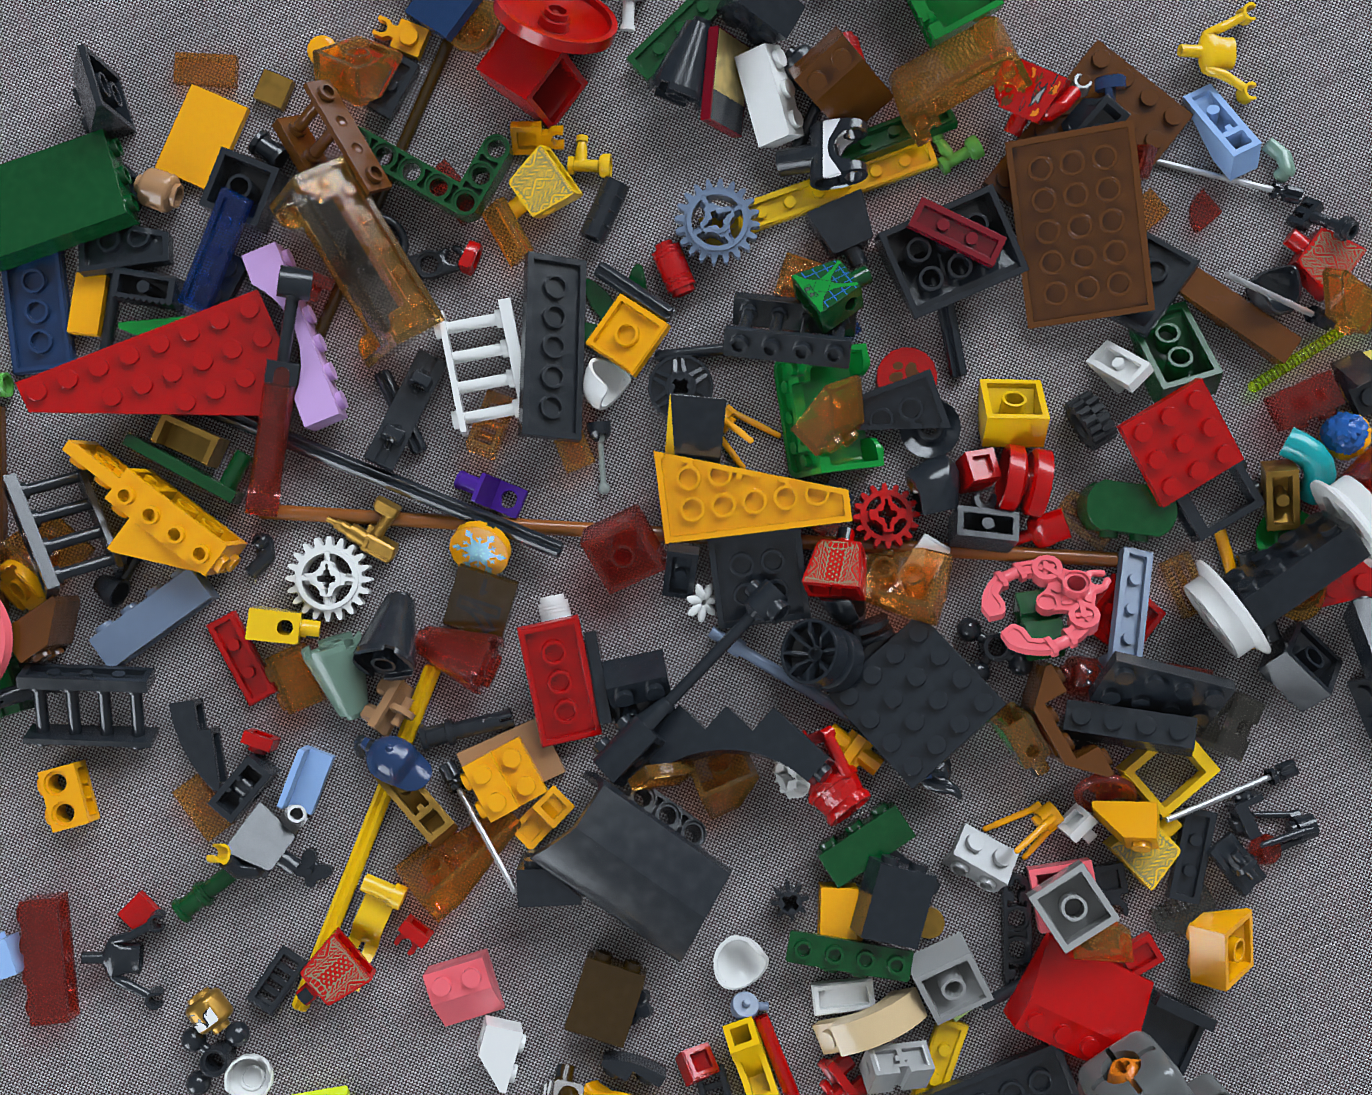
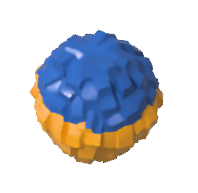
M1347 411L1337 412L1336 415H1333V417H1330L1322 424L1318 431V440L1324 444L1333 457L1341 461H1348L1359 457L1369 447L1372 429L1369 427V422L1361 415L1352 414Z

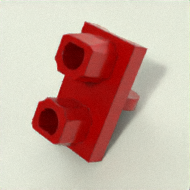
M838 1053L831 1059L822 1058L817 1063L818 1067L827 1077V1079H823L819 1083L824 1091L821 1095H867L862 1075H858L851 1083L845 1076L856 1066L849 1055L841 1057L840 1053Z

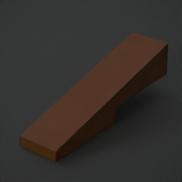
M1199 267L1179 293L1220 328H1228L1271 364H1285L1302 340L1300 336Z

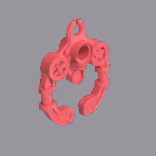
M1038 556L1035 560L1013 563L1010 569L1003 572L1000 570L993 572V578L988 582L983 592L981 612L989 622L1003 619L1006 613V606L1000 594L1009 589V582L1018 579L1023 583L1027 579H1032V582L1038 587L1046 588L1036 598L1035 609L1037 613L1042 616L1067 614L1068 627L1061 630L1062 636L1052 640L1050 636L1031 638L1025 628L1017 624H1010L1001 631L1000 638L1008 649L1017 653L1056 657L1059 655V651L1070 647L1073 649L1078 647V644L1087 636L1093 635L1098 630L1101 614L1095 606L1096 595L1109 587L1111 579L1110 577H1105L1102 584L1097 585L1091 582V578L1104 577L1105 571L1094 569L1086 572L1068 570L1063 568L1061 561L1055 556Z

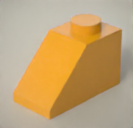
M1092 801L1095 818L1126 848L1139 853H1147L1151 849H1159L1160 813L1157 802Z

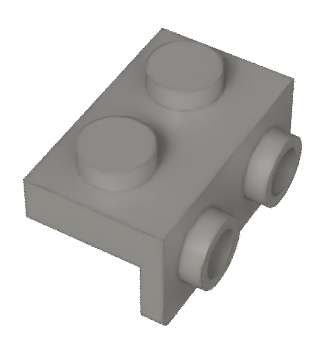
M965 823L960 827L952 850L944 857L942 863L950 867L954 874L966 876L973 880L981 889L988 892H997L1008 885L1019 853L1016 854L1010 847Z

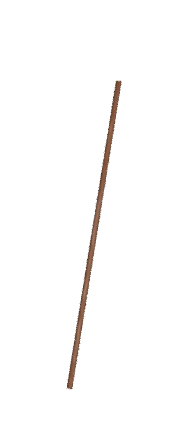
M260 504L258 509L259 519L328 523L326 519L329 516L336 521L339 519L349 524L369 525L371 523L376 525L382 517V514L377 511L366 509ZM400 511L390 526L457 530L466 521L449 514ZM502 517L544 535L665 542L663 526ZM801 534L803 550H814L820 539L835 540L836 536ZM854 538V541L862 543L865 553L909 556L918 541L902 540L903 545L901 548H897L892 543L890 550L885 551L884 544H879L875 550L873 549L874 541L869 540L863 543V538ZM707 539L677 543L708 544ZM941 542L942 544L948 546L947 542ZM1014 546L1009 553L949 547L951 550L946 557L1023 562L1035 560L1038 556L1050 555L1055 556L1064 565L1117 567L1118 565L1117 552Z

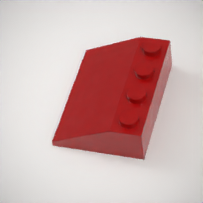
M1047 932L1003 1012L1015 1029L1088 1061L1127 1034L1142 1030L1154 982L1081 946H1077L1065 954L1052 933Z

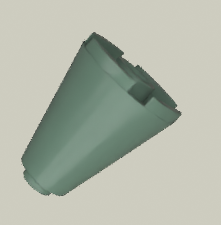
M351 631L329 636L318 641L319 647L311 650L310 645L301 650L304 662L339 717H346L347 720L360 718L365 705L369 704L366 674L353 664L354 650L362 638L360 631H357L354 637Z

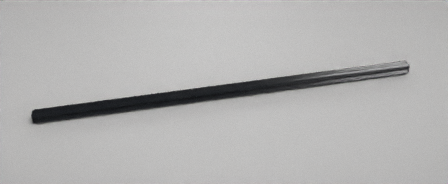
M207 416L466 522H486V526L493 529L497 527L508 539L552 557L559 558L564 549L562 541L253 416Z

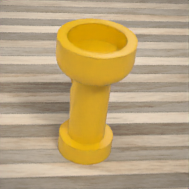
M584 134L577 135L575 156H568L567 172L569 175H575L576 172H598L601 178H612V154H602L598 160H587L588 136Z

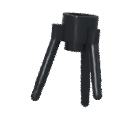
M1299 809L1251 812L1254 818H1289L1290 820L1285 823L1287 833L1260 842L1259 846L1261 848L1282 842L1285 843L1256 856L1257 863L1295 845L1306 843L1307 839L1319 836L1320 831L1317 820L1311 813L1302 815Z

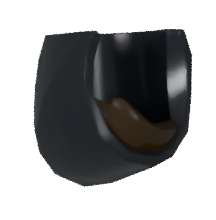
M936 456L905 472L906 484L912 492L913 500L917 502L915 511L920 512V515H929L955 509L959 505L960 474L956 464L948 456Z

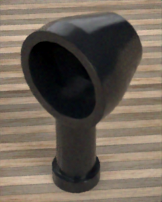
M129 556L127 564L124 565L122 576L115 578L113 575L103 574L97 578L93 589L105 604L115 608L124 602L130 592L131 584L129 580L139 563L144 559Z

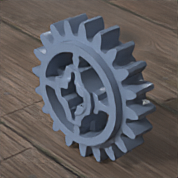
M721 178L717 182V187H713L710 180L707 179L705 190H702L695 184V196L685 192L684 199L688 204L678 203L677 209L684 215L675 216V223L683 225L678 227L675 233L677 236H686L680 241V246L687 247L691 245L688 252L689 257L699 252L701 264L707 257H711L712 266H716L718 258H722L723 263L727 266L729 255H732L739 261L741 258L739 249L749 253L751 248L746 241L756 242L757 235L751 232V230H758L760 228V223L752 220L759 216V210L749 209L754 204V198L743 199L746 194L745 188L737 193L734 192V181L729 184L728 188H724ZM722 200L733 206L720 207L711 201ZM701 207L704 219L700 226L693 230V216L696 210ZM741 216L743 226L739 235L734 239L730 226L736 218ZM712 218H716L718 221L723 219L722 227L719 228L717 225L711 226ZM715 238L723 243V245H710L703 242L702 239Z

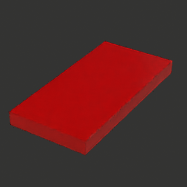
M578 614L516 627L542 748L602 735Z

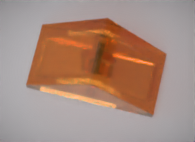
M1119 922L1113 923L1073 949L1074 959L1134 962L1131 931Z

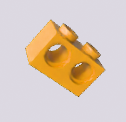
M85 759L37 772L39 778L37 780V788L40 795L43 796L46 805L45 819L47 824L51 826L53 833L100 819ZM60 774L63 775L66 779L67 784L65 789L62 788L58 783V777ZM67 804L74 809L73 818H70L66 813Z

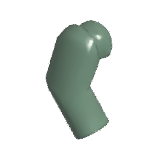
M1271 137L1261 150L1273 158L1279 166L1274 170L1273 177L1279 182L1285 183L1296 172L1292 153Z

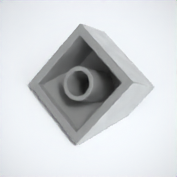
M961 932L914 953L911 975L937 1025L994 1000Z

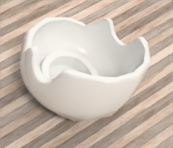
M259 1054L241 1055L231 1062L224 1074V1088L230 1095H267L274 1083L273 1067L266 1058Z

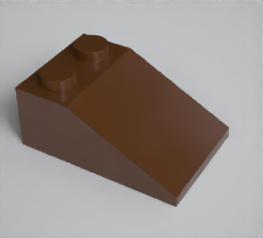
M837 26L789 69L794 80L829 119L857 118L867 122L895 97Z

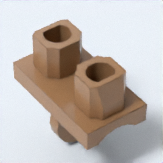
M381 678L376 687V693L383 698L378 706L371 703L365 705L360 716L378 734L389 736L393 728L399 727L404 718L409 721H413L416 715L409 711L414 702L411 698L415 689L409 686L405 680L389 681Z

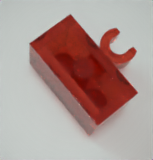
M1331 370L1317 373L1263 398L1278 432L1287 429L1291 432L1293 427L1302 430L1309 426L1308 420L1317 417L1320 421L1337 414L1335 408L1346 403Z

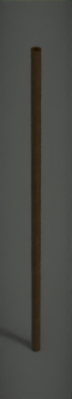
M460 31L451 43L443 39L396 144V147L407 152ZM391 155L387 165L393 161L394 155ZM390 190L375 193L365 215L380 213ZM367 225L360 230L356 239L359 255L362 254L366 245V239L370 234ZM349 253L315 327L317 334L320 333L323 339L356 268ZM300 361V363H299L300 368H299V374H298L297 387H298L299 378H300L301 361ZM297 387L288 388L279 408V415L275 418L288 422L295 406L294 397Z

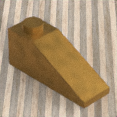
M373 776L434 848H437L459 828L425 787L417 791H405Z

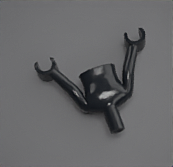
M157 909L152 912L145 924L127 932L111 936L103 951H83L81 955V964H102L107 977L113 983L145 999V1005L150 1010H157L162 1007L164 1001L155 1000L152 996L162 995L164 988L162 986H154L151 990H148L126 978L123 974H141L144 961V943L131 942V940L149 931L154 933L161 932L166 924H158L154 921V918L165 917L166 911Z

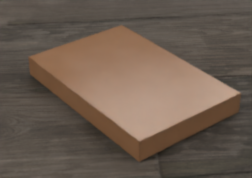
M536 718L456 753L463 767L472 760L520 736L544 782L566 772L555 745L542 748ZM472 789V791H473V793H474V795H475V798H476V800L478 801V798H477V796H476L474 790Z

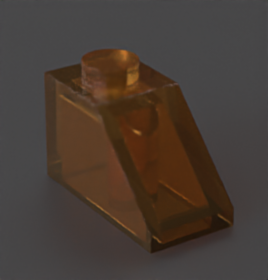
M1325 267L1322 277L1326 316L1336 323L1334 328L1345 335L1351 336L1353 333L1367 335L1372 328V290L1347 270Z

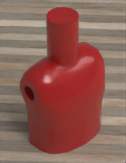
M1059 508L1044 513L1041 517L1030 516L1027 519V529L1019 532V542L1015 546L1032 541L1037 548L1044 549L1060 541L1072 538L1062 509Z

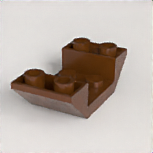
M1040 660L1034 661L1033 668L1027 678L1020 705L1023 710L1031 715L1032 723L1035 729H1038L1039 735L1042 736V743L1050 757L1073 768L1106 777L1114 775L1110 767L1113 764L1112 758L1104 747L1099 748L1096 744L1083 740L1074 744L1066 732L1062 734L1056 724L1060 721L1056 711L1051 705L1046 706L1045 703L1067 691L1063 685L1066 678L1057 665L1052 666L1051 663Z

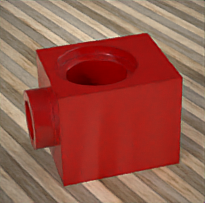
M993 447L965 452L955 462L960 474V494L988 490L1002 477Z

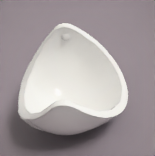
M593 358L585 370L583 380L585 398L594 408L600 411L605 410L629 386L632 380L631 375L607 359Z
M733 935L724 940L715 951L713 958L714 974L718 983L723 988L728 990L742 989L754 983L764 974L769 964V958L754 940L744 936Z

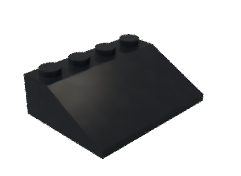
M993 184L942 205L1007 237L992 268L907 228L910 220L882 231L874 238L873 241L884 267L914 320L1030 270Z

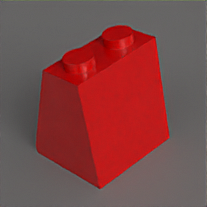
M507 28L501 33L500 37L475 68L492 88L536 121H542V125L547 129L558 124L588 84L567 53L537 46L520 38Z

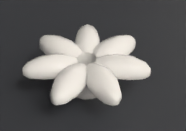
M697 584L695 587L696 595L686 598L689 603L693 604L688 611V616H694L698 613V621L701 623L704 621L706 613L712 616L715 615V609L711 605L715 603V595H712L713 584H709L705 590L700 584Z

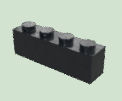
M1067 699L1063 733L1066 732L1071 739L1192 757L1198 718Z

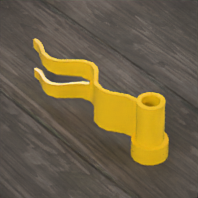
M367 873L360 887V891L366 894L353 921L349 940L357 949L362 942L365 943L362 955L371 964L392 910L399 911L409 887L398 882L394 885Z

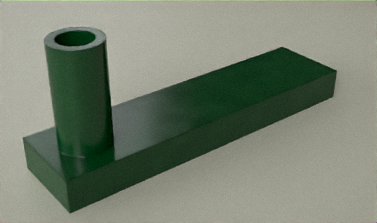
M128 433L122 443L229 503L239 505L245 495L237 490V487L254 458L241 450H236L219 480L138 435Z

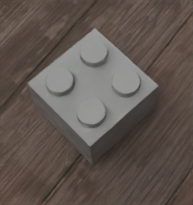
M1079 859L1025 893L1065 954L1120 920V917L1090 872Z

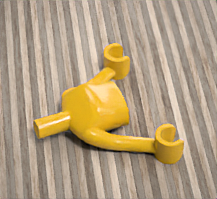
M1248 2L1236 11L1235 16L1204 30L1201 33L1198 45L1180 44L1177 49L1179 57L1197 58L1199 68L1204 75L1220 79L1237 89L1236 99L1240 104L1244 105L1257 99L1256 96H1250L1247 90H1251L1257 85L1253 81L1245 83L1227 71L1233 69L1236 63V40L1234 37H1220L1217 34L1223 33L1238 24L1246 26L1256 20V17H1250L1247 14L1248 11L1256 8L1254 2Z

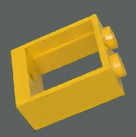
M1196 740L1192 757H1186L1196 767L1198 772L1162 803L1135 773L1158 752L1136 749L1115 767L1121 774L1118 778L1119 781L1130 792L1134 790L1142 798L1139 802H1157L1160 817L1165 819V817L1169 816L1221 771Z

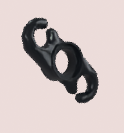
M458 245L452 246V251L459 255L460 260L464 249ZM445 247L440 251L425 250L419 254L400 259L393 267L392 275L398 284L405 286L408 280L400 275V270L404 266L412 269L411 283H416L422 279L436 280L439 277L459 272L460 267L458 263L450 264L447 261L450 249ZM433 257L438 261L437 270L430 274L423 272L421 267L423 260Z

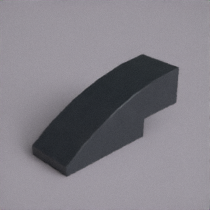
M203 698L170 703L169 708L173 725L183 750L200 777L213 791H218L228 779L220 726L207 727Z

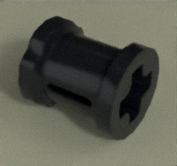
M261 130L254 136L248 147V151L251 154L259 155L269 165L279 169L289 158V154L284 146L281 147L272 140L270 133Z

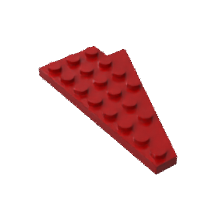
M257 289L15 382L30 413L275 417L279 413L268 390L272 386L267 385V382H264L263 379L266 359L277 360L280 338Z

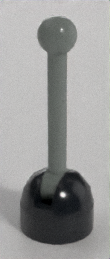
M611 420L586 422L588 436L591 440L597 442L601 483L598 486V491L600 494L606 495L610 491V486L606 481L603 442L611 435Z

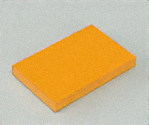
M191 84L155 168L175 174L180 180L204 190L221 146L234 150L250 110L247 107Z

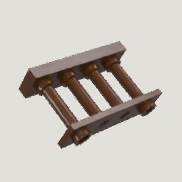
M331 80L305 82L303 88L311 100L309 105L301 115L277 118L272 127L332 230L349 228L361 218L355 205L365 194L390 190L393 186ZM319 113L327 129L316 141L308 126ZM335 140L343 155L331 167L324 152ZM350 167L359 182L347 194L339 179Z

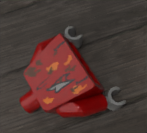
M1009 46L1004 47L1003 59L993 76L995 99L999 102L998 107L1011 113L1004 131L1017 137H1021L1028 120L1042 126L1044 122H1052L1061 116L1079 98L1088 95L1092 85V81L1088 85H1080L1079 82L1082 74H1077L1072 86H1070L1071 81L1068 78L1023 60L1022 49H1019L1016 55H1009Z

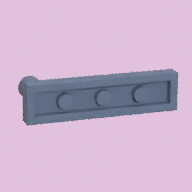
M1127 546L1119 549L1108 652L1101 655L1098 661L1102 669L1115 651L1143 657L1154 554L1152 552Z

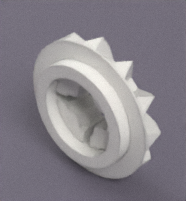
M774 761L775 767L772 769V772L776 775L774 782L780 785V793H786L788 799L804 797L809 791L810 783L792 769Z

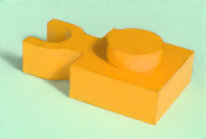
M379 15V22L387 25V29L384 32L373 29V36L383 41L392 40L390 48L393 51L420 61L431 36L430 30L403 18L400 19L398 26H396L388 18Z
M511 121L510 133L513 155H531L539 145L548 146L555 150H564L565 140L553 138L555 135H563V125L542 129V121Z

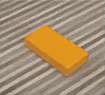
M76 272L67 326L68 333L101 337L110 280L107 275L84 277L79 272Z

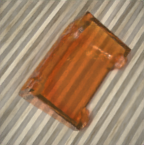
M996 16L982 18L978 23L910 62L897 67L889 78V84L900 118L918 147L933 140L930 134L931 127L934 124L936 127L942 124L938 115L995 84L999 92L1005 89L1004 85L1011 84L1020 92L1033 84L1003 21Z

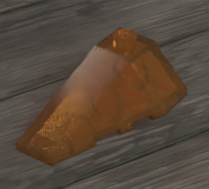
M912 548V551L894 552L893 549L883 550V553L866 554L865 602L903 617L937 626L947 600L953 555L926 548Z

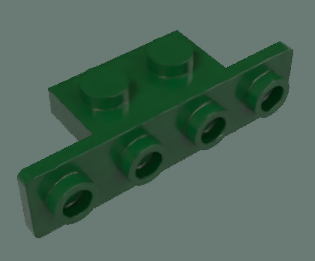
M791 930L785 958L787 962L819 967L821 970L830 973L843 971L860 978L872 976L908 982L910 980L914 953L909 949Z

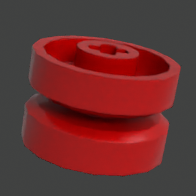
M1006 444L998 463L1002 477L994 484V493L997 495V504L994 508L997 510L1015 511L1019 506L1023 515L1041 517L1046 510L1052 490L1055 467L1054 454L1052 450L1034 448L1028 455L1024 446Z

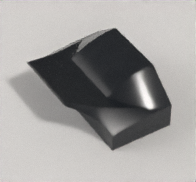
M1108 94L1101 98L1091 99L1084 97L1061 123V126L1065 132L1126 121L1131 114Z

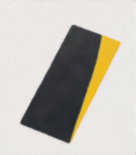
M670 394L665 453L720 464L726 399Z

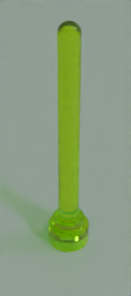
M1367 299L1356 306V311L1352 313L1351 318L1291 355L1285 364H1277L1249 382L1248 390L1252 393L1258 392L1359 326L1362 328L1365 326L1371 327L1372 300Z

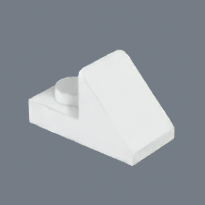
M1106 340L1086 360L1087 364L1117 393H1121L1124 389L1133 393L1154 372L1151 363L1109 340Z

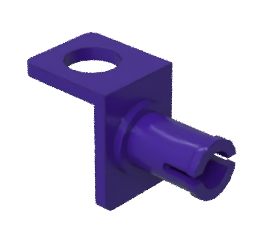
M461 470L454 481L456 489L473 495L472 502L515 519L519 517L528 495L527 490L484 472L479 478ZM513 491L517 496L516 504L512 508H505L502 504V497L506 492Z

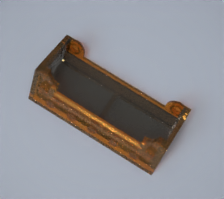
M344 156L293 176L270 204V210L283 227L287 229L302 227L366 330L367 334L361 337L358 342V352L368 368L395 355L445 321V318L371 196L369 194L366 195Z

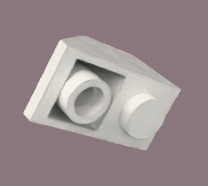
M485 1015L477 1042L478 1056L499 1092L506 1093L508 1084L515 1081L518 1065L514 1063L517 1053L522 1054L524 1050L526 1034H523L521 1022Z

